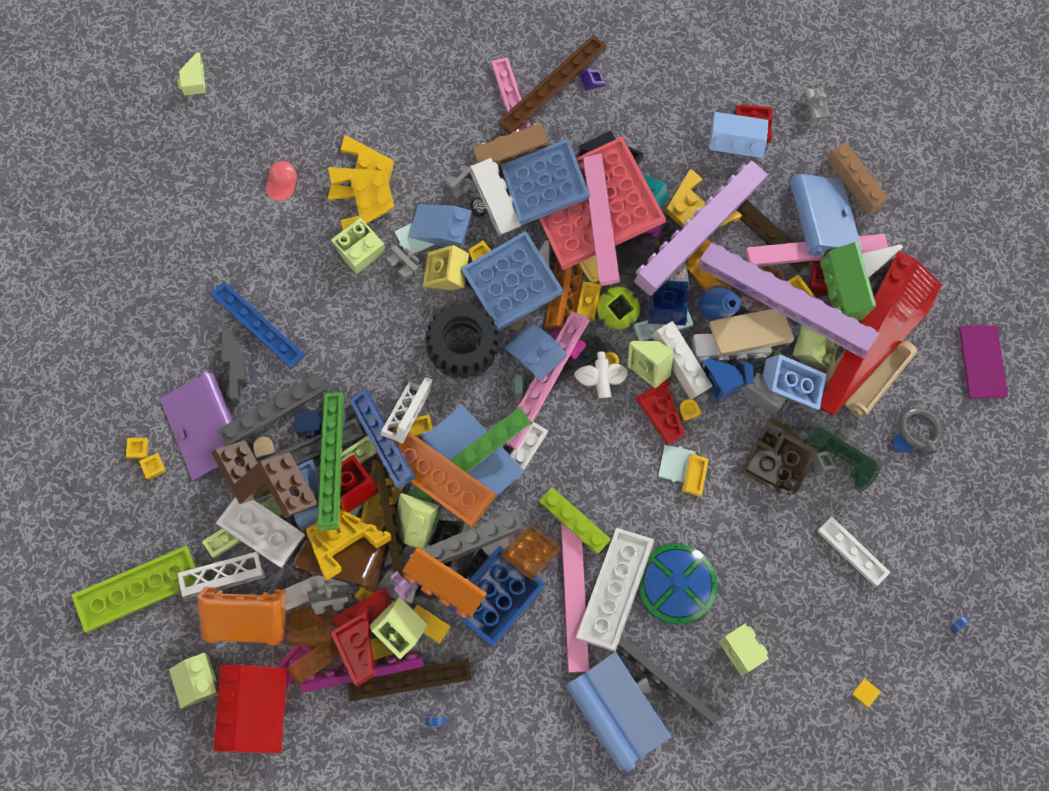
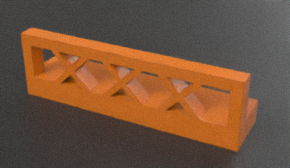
M556 259L553 275L564 293L548 302L544 328L548 330L562 329L564 326V316L568 319L572 311L576 313L583 270L579 263L574 265L577 267L576 275H574L573 266L563 270L559 260ZM571 281L574 286L573 292L569 287ZM568 298H569V301H570V303H571V308H570V309L568 308V306H567V304H566Z

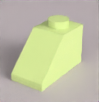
M196 53L179 71L180 78L177 79L179 90L182 89L184 96L206 93L203 61L200 53Z

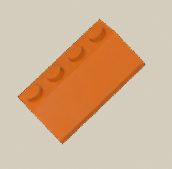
M419 547L416 548L402 571V574L405 575L403 578L413 585L417 583L422 587L421 590L429 596L435 595L439 598V603L447 608L450 605L456 609L455 613L463 619L466 617L470 619L487 594Z

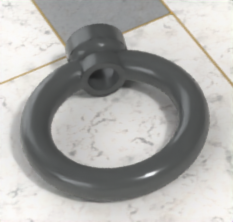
M914 407L906 410L899 420V430L903 439L912 447L921 450L923 456L936 453L938 451L937 445L942 437V428L938 419L930 411L923 408ZM913 415H921L928 419L934 428L932 440L924 442L915 440L908 432V419Z

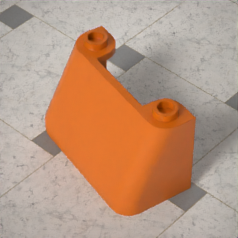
M204 587L197 597L202 639L206 640L207 643H216L218 641L258 642L274 646L279 645L285 638L286 590L276 589L275 594L268 595V592H264L263 595L223 594L221 590L215 593V587Z

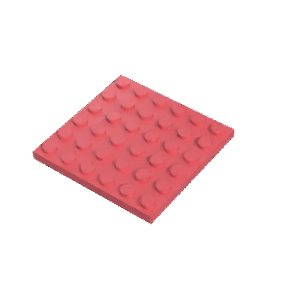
M623 137L576 158L587 187L583 157L602 154L615 246L666 222L664 214ZM589 200L539 218L563 270L596 255Z

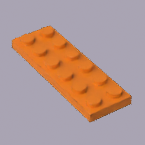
M408 432L404 442H397V445L415 475V478L410 482L474 528L497 494L414 434Z

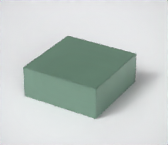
M515 375L514 398H522L523 375Z

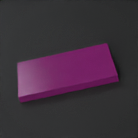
M960 326L959 335L968 398L989 399L1008 397L998 326Z

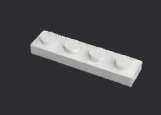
M830 517L817 531L874 587H877L890 573L833 517Z

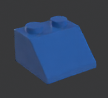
M709 358L705 359L701 366L713 386L709 390L717 403L737 394L744 383L742 373L739 370L737 371L735 366Z

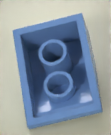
M418 204L408 237L441 247L454 245L463 249L471 222L472 210L449 205Z
M532 322L524 327L504 347L539 382L567 356L559 343Z
M311 459L298 465V468L318 502L320 475ZM289 490L290 494L295 496L294 492ZM318 505L294 515L301 532L317 522Z

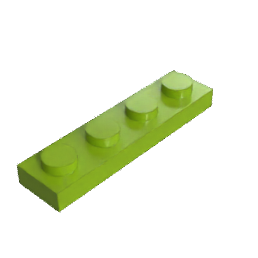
M553 487L539 500V503L597 555L610 542L611 539Z

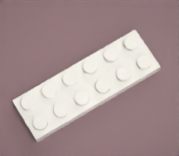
M616 528L576 636L577 640L616 652L651 553L654 539Z

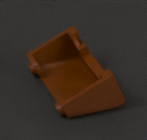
M307 536L294 560L292 568L303 575L323 577ZM365 537L360 538L332 556L341 566V572L330 579L349 583L355 587H366V591L375 593L389 546L384 544L376 549Z

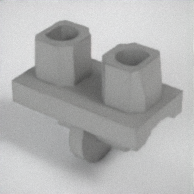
M823 86L815 89H805L804 92L811 119L815 121L829 117L830 112L826 101L827 95L824 93Z
M473 164L469 167L462 165L458 170L459 176L457 178L450 176L446 180L448 188L456 199L468 190L472 193L477 190L469 172Z
M394 245L391 248L392 253L386 259L387 263L392 268L401 263L403 267L398 271V274L404 280H407L412 275L414 277L419 275L417 272L418 267L415 265L420 261L417 258L419 252L416 249L410 251L408 248H405L402 252Z
M328 580L323 582L324 587L308 592V599L315 614L324 613L325 606L332 605L333 610L344 609L345 602H348L344 586H330Z

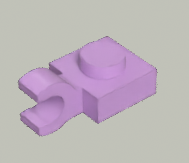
M397 571L391 576L397 583L394 591L404 601L418 588L416 583L414 585L409 583Z

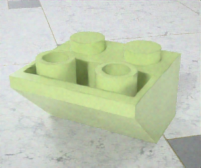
M361 218L331 239L344 261L356 274L385 253L384 243Z
M802 325L793 356L801 363L828 371L835 363L840 345Z
M400 596L370 624L371 631L399 659L416 644L427 627V623Z

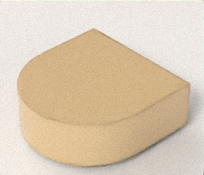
M263 436L255 440L253 448L256 459L276 454L274 444L270 438Z

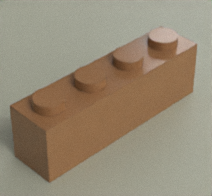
M539 123L532 124L523 130L513 131L504 137L499 136L488 143H480L473 149L478 163L491 158L493 162L497 163L498 168H501L502 164L550 145L543 125Z
M845 142L832 149L827 161L843 180L869 216L881 209L889 198L848 143Z

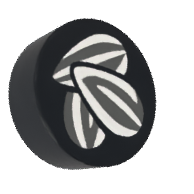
M482 198L473 199L470 204L472 214L477 217L486 215L487 210Z

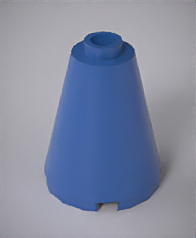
M721 285L710 287L703 293L700 299V309L705 318L710 321L732 317L740 308L739 297L729 288Z

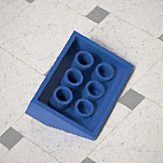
M499 545L469 580L487 593L470 619L468 617L463 619L455 613L456 609L450 605L448 609L482 641L494 649L541 594L546 584Z

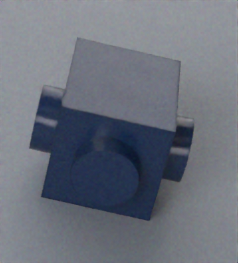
M306 409L302 413H294L295 430L298 437L305 436V438L310 439L321 434L323 416L320 417L318 411Z

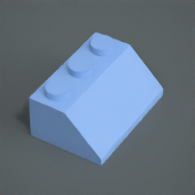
M714 112L708 149L763 158L767 142L768 120Z
M780 354L766 359L763 378L769 391L812 409H820L826 379L825 373Z

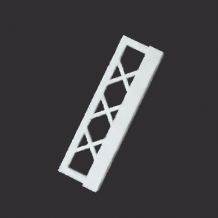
M425 377L421 385L408 382L384 425L381 436L400 443L404 442L430 393L432 379ZM410 389L417 391L416 395L412 396L409 392ZM411 402L409 407H404L403 403ZM404 414L403 419L398 421L396 416ZM397 427V434L388 431V429Z
M258 552L177 573L182 597L185 599L197 597L204 587H215V591L265 578ZM255 559V569L247 570L242 567L246 560ZM233 564L238 567L233 575L228 576L222 573L227 565ZM212 569L217 572L214 580L207 581L203 579L207 570ZM193 575L198 578L193 586L185 587V576Z

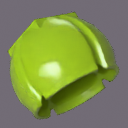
M610 288L607 290L608 293L602 294L598 301V316L600 320H604V325L611 329H626L630 327V323H635L639 317V299L634 297L633 292L627 288ZM619 296L632 309L620 320L608 307Z

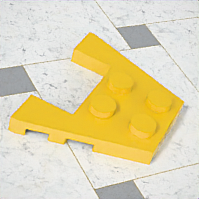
M344 135L341 152L358 155L355 169L386 171L389 182L394 161ZM331 183L328 201L355 198L352 183L350 187L338 184L332 185Z
M328 168L332 185L349 181L352 183L359 216L341 220L343 230L359 218L368 224L395 208L386 171Z
M692 169L687 173L665 211L681 227L688 219L692 220L694 218V213L700 207L702 209L705 207V202L692 191L702 183L703 179ZM735 210L721 226L727 225L731 221L736 222L740 220L742 215Z
M341 509L339 513V529L318 531L317 522L306 529L307 536L326 581L341 572V566L332 558L336 553L362 537H365L376 549L391 540L389 532L384 531L383 533L377 530L376 526L372 524L367 525L361 522L360 518Z

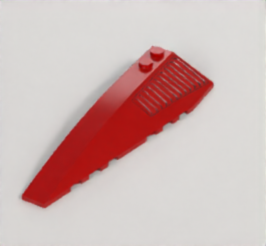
M899 250L889 264L873 295L876 307L860 322L865 326L872 327L879 333L877 340L865 359L845 349L822 394L820 409L834 416L896 349L901 341L929 313L942 283L915 258Z

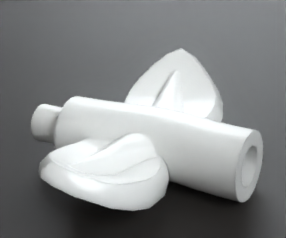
M597 352L598 360H595V367L591 365L581 367L574 375L584 386L596 385L598 398H610L612 396L609 383L612 385L621 384L626 379L628 371L620 364L608 365V359H605V352Z

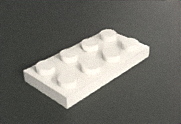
M236 497L216 522L219 527L280 568L285 566L306 536L255 500L239 504Z

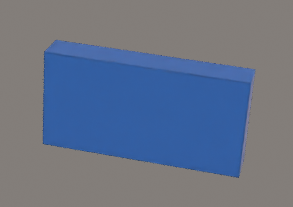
M737 361V371L739 370L742 373L744 383L753 384V365L745 361Z

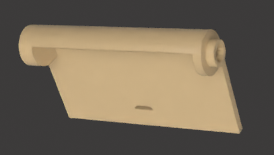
M901 341L896 349L844 404L851 410L853 415L856 417H866L915 356L917 353L916 347L908 341ZM843 353L825 373L826 379L824 389L826 388L830 378L832 377Z

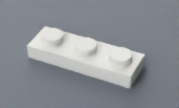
M534 422L531 424L517 450L514 449L510 455L523 470L526 469L548 433V430Z

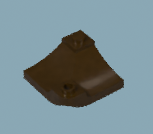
M770 418L756 440L741 473L779 493L793 495L801 488L820 449L788 429V426ZM789 481H793L795 485H790Z

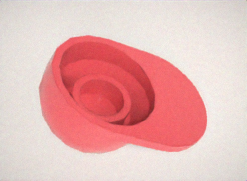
M285 161L276 162L271 166L266 185L267 194L271 199L283 201L293 194L297 179L294 166Z

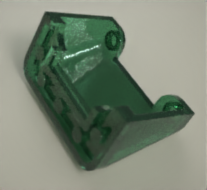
M814 423L803 437V440L818 449L822 446L852 465L854 468L849 475L854 478L855 485L853 488L862 493L878 477L880 467L877 458L825 424Z

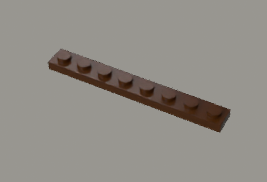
M592 35L499 119L498 125L508 134L518 130L606 49V45L595 35Z

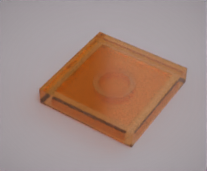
M292 609L288 646H330L333 609H325V612L321 614H315L313 609Z

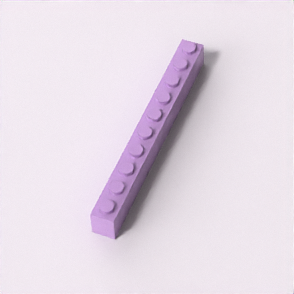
M751 161L747 166L743 164L737 171L739 174L737 176L733 174L726 182L728 185L726 187L722 185L715 193L717 196L714 198L711 196L705 202V207L703 209L700 207L694 213V218L692 220L688 219L683 224V229L681 231L677 230L671 236L672 240L669 243L666 241L659 248L660 252L658 254L654 253L647 262L649 263L646 266L642 265L636 271L637 277L634 282L648 295L652 296L763 183L768 174L756 163Z
M711 243L700 258L699 268L863 359L866 358L877 340L879 333L872 327L865 326L859 323L857 319L842 314L839 309L831 308L822 300L809 296L804 290H798L791 286L789 282L776 278L771 272L763 271L756 264L747 262L739 255L726 251L721 245Z

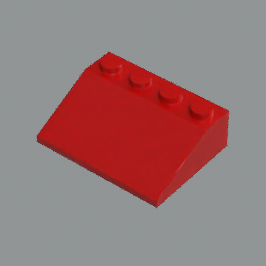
M220 665L214 752L282 754L287 668Z

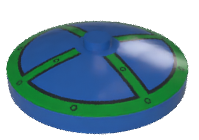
M671 544L660 547L649 555L638 586V593L645 608L657 619L670 624H686L699 619L710 609L717 593V578L713 566L701 552L686 545Z

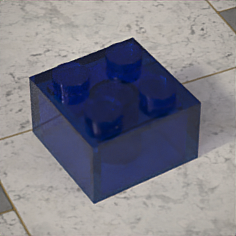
M666 280L652 296L649 295L648 324L667 325L673 321L675 325L686 326L688 305L687 281Z

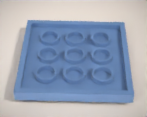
M569 138L501 165L521 225L589 200L590 195Z
M526 231L461 268L488 315L492 316L495 320L494 325H497L498 331L564 293Z

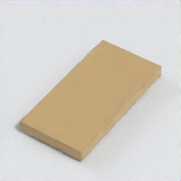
M774 309L714 320L709 323L720 357L794 341L786 316Z

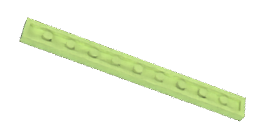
M369 436L343 451L342 461L354 454L360 464H363L378 453ZM319 466V467L316 468V469H317V471H318V473H319V475H320V466ZM273 496L261 503L262 506L277 516L283 515ZM221 529L202 542L211 557L215 559L241 541L224 529Z

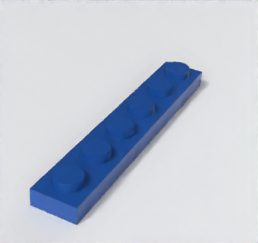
M225 281L210 293L221 306L290 369L305 357L303 352Z
M364 389L352 398L350 403L395 486L401 489L413 480L415 475L396 441L381 436V431L386 423L370 394Z

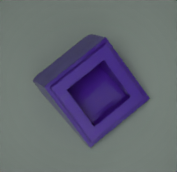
M586 69L580 76L585 91L606 85L600 70Z

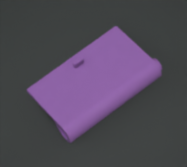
M206 371L200 373L194 380L160 398L192 481L219 468L212 452L217 448L224 447L225 444L217 434V430L233 421L214 374Z

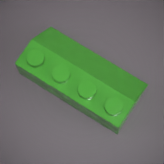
M853 242L830 250L821 259L820 265L823 270L832 308L839 309L842 314L853 317L860 323L876 307L859 243Z

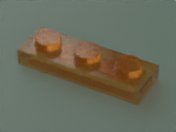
M333 637L287 668L299 685L341 657Z

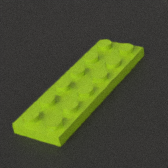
M186 545L72 594L71 596L84 632H91L181 593L177 573L196 568L188 546ZM193 575L185 576V587L193 586L198 578Z

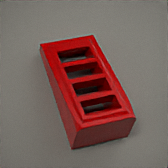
M814 260L811 266L809 289L813 294L827 296L828 289L825 281L815 280V278L825 280L824 274L816 273V271L823 272L821 267H816V264H821V260Z

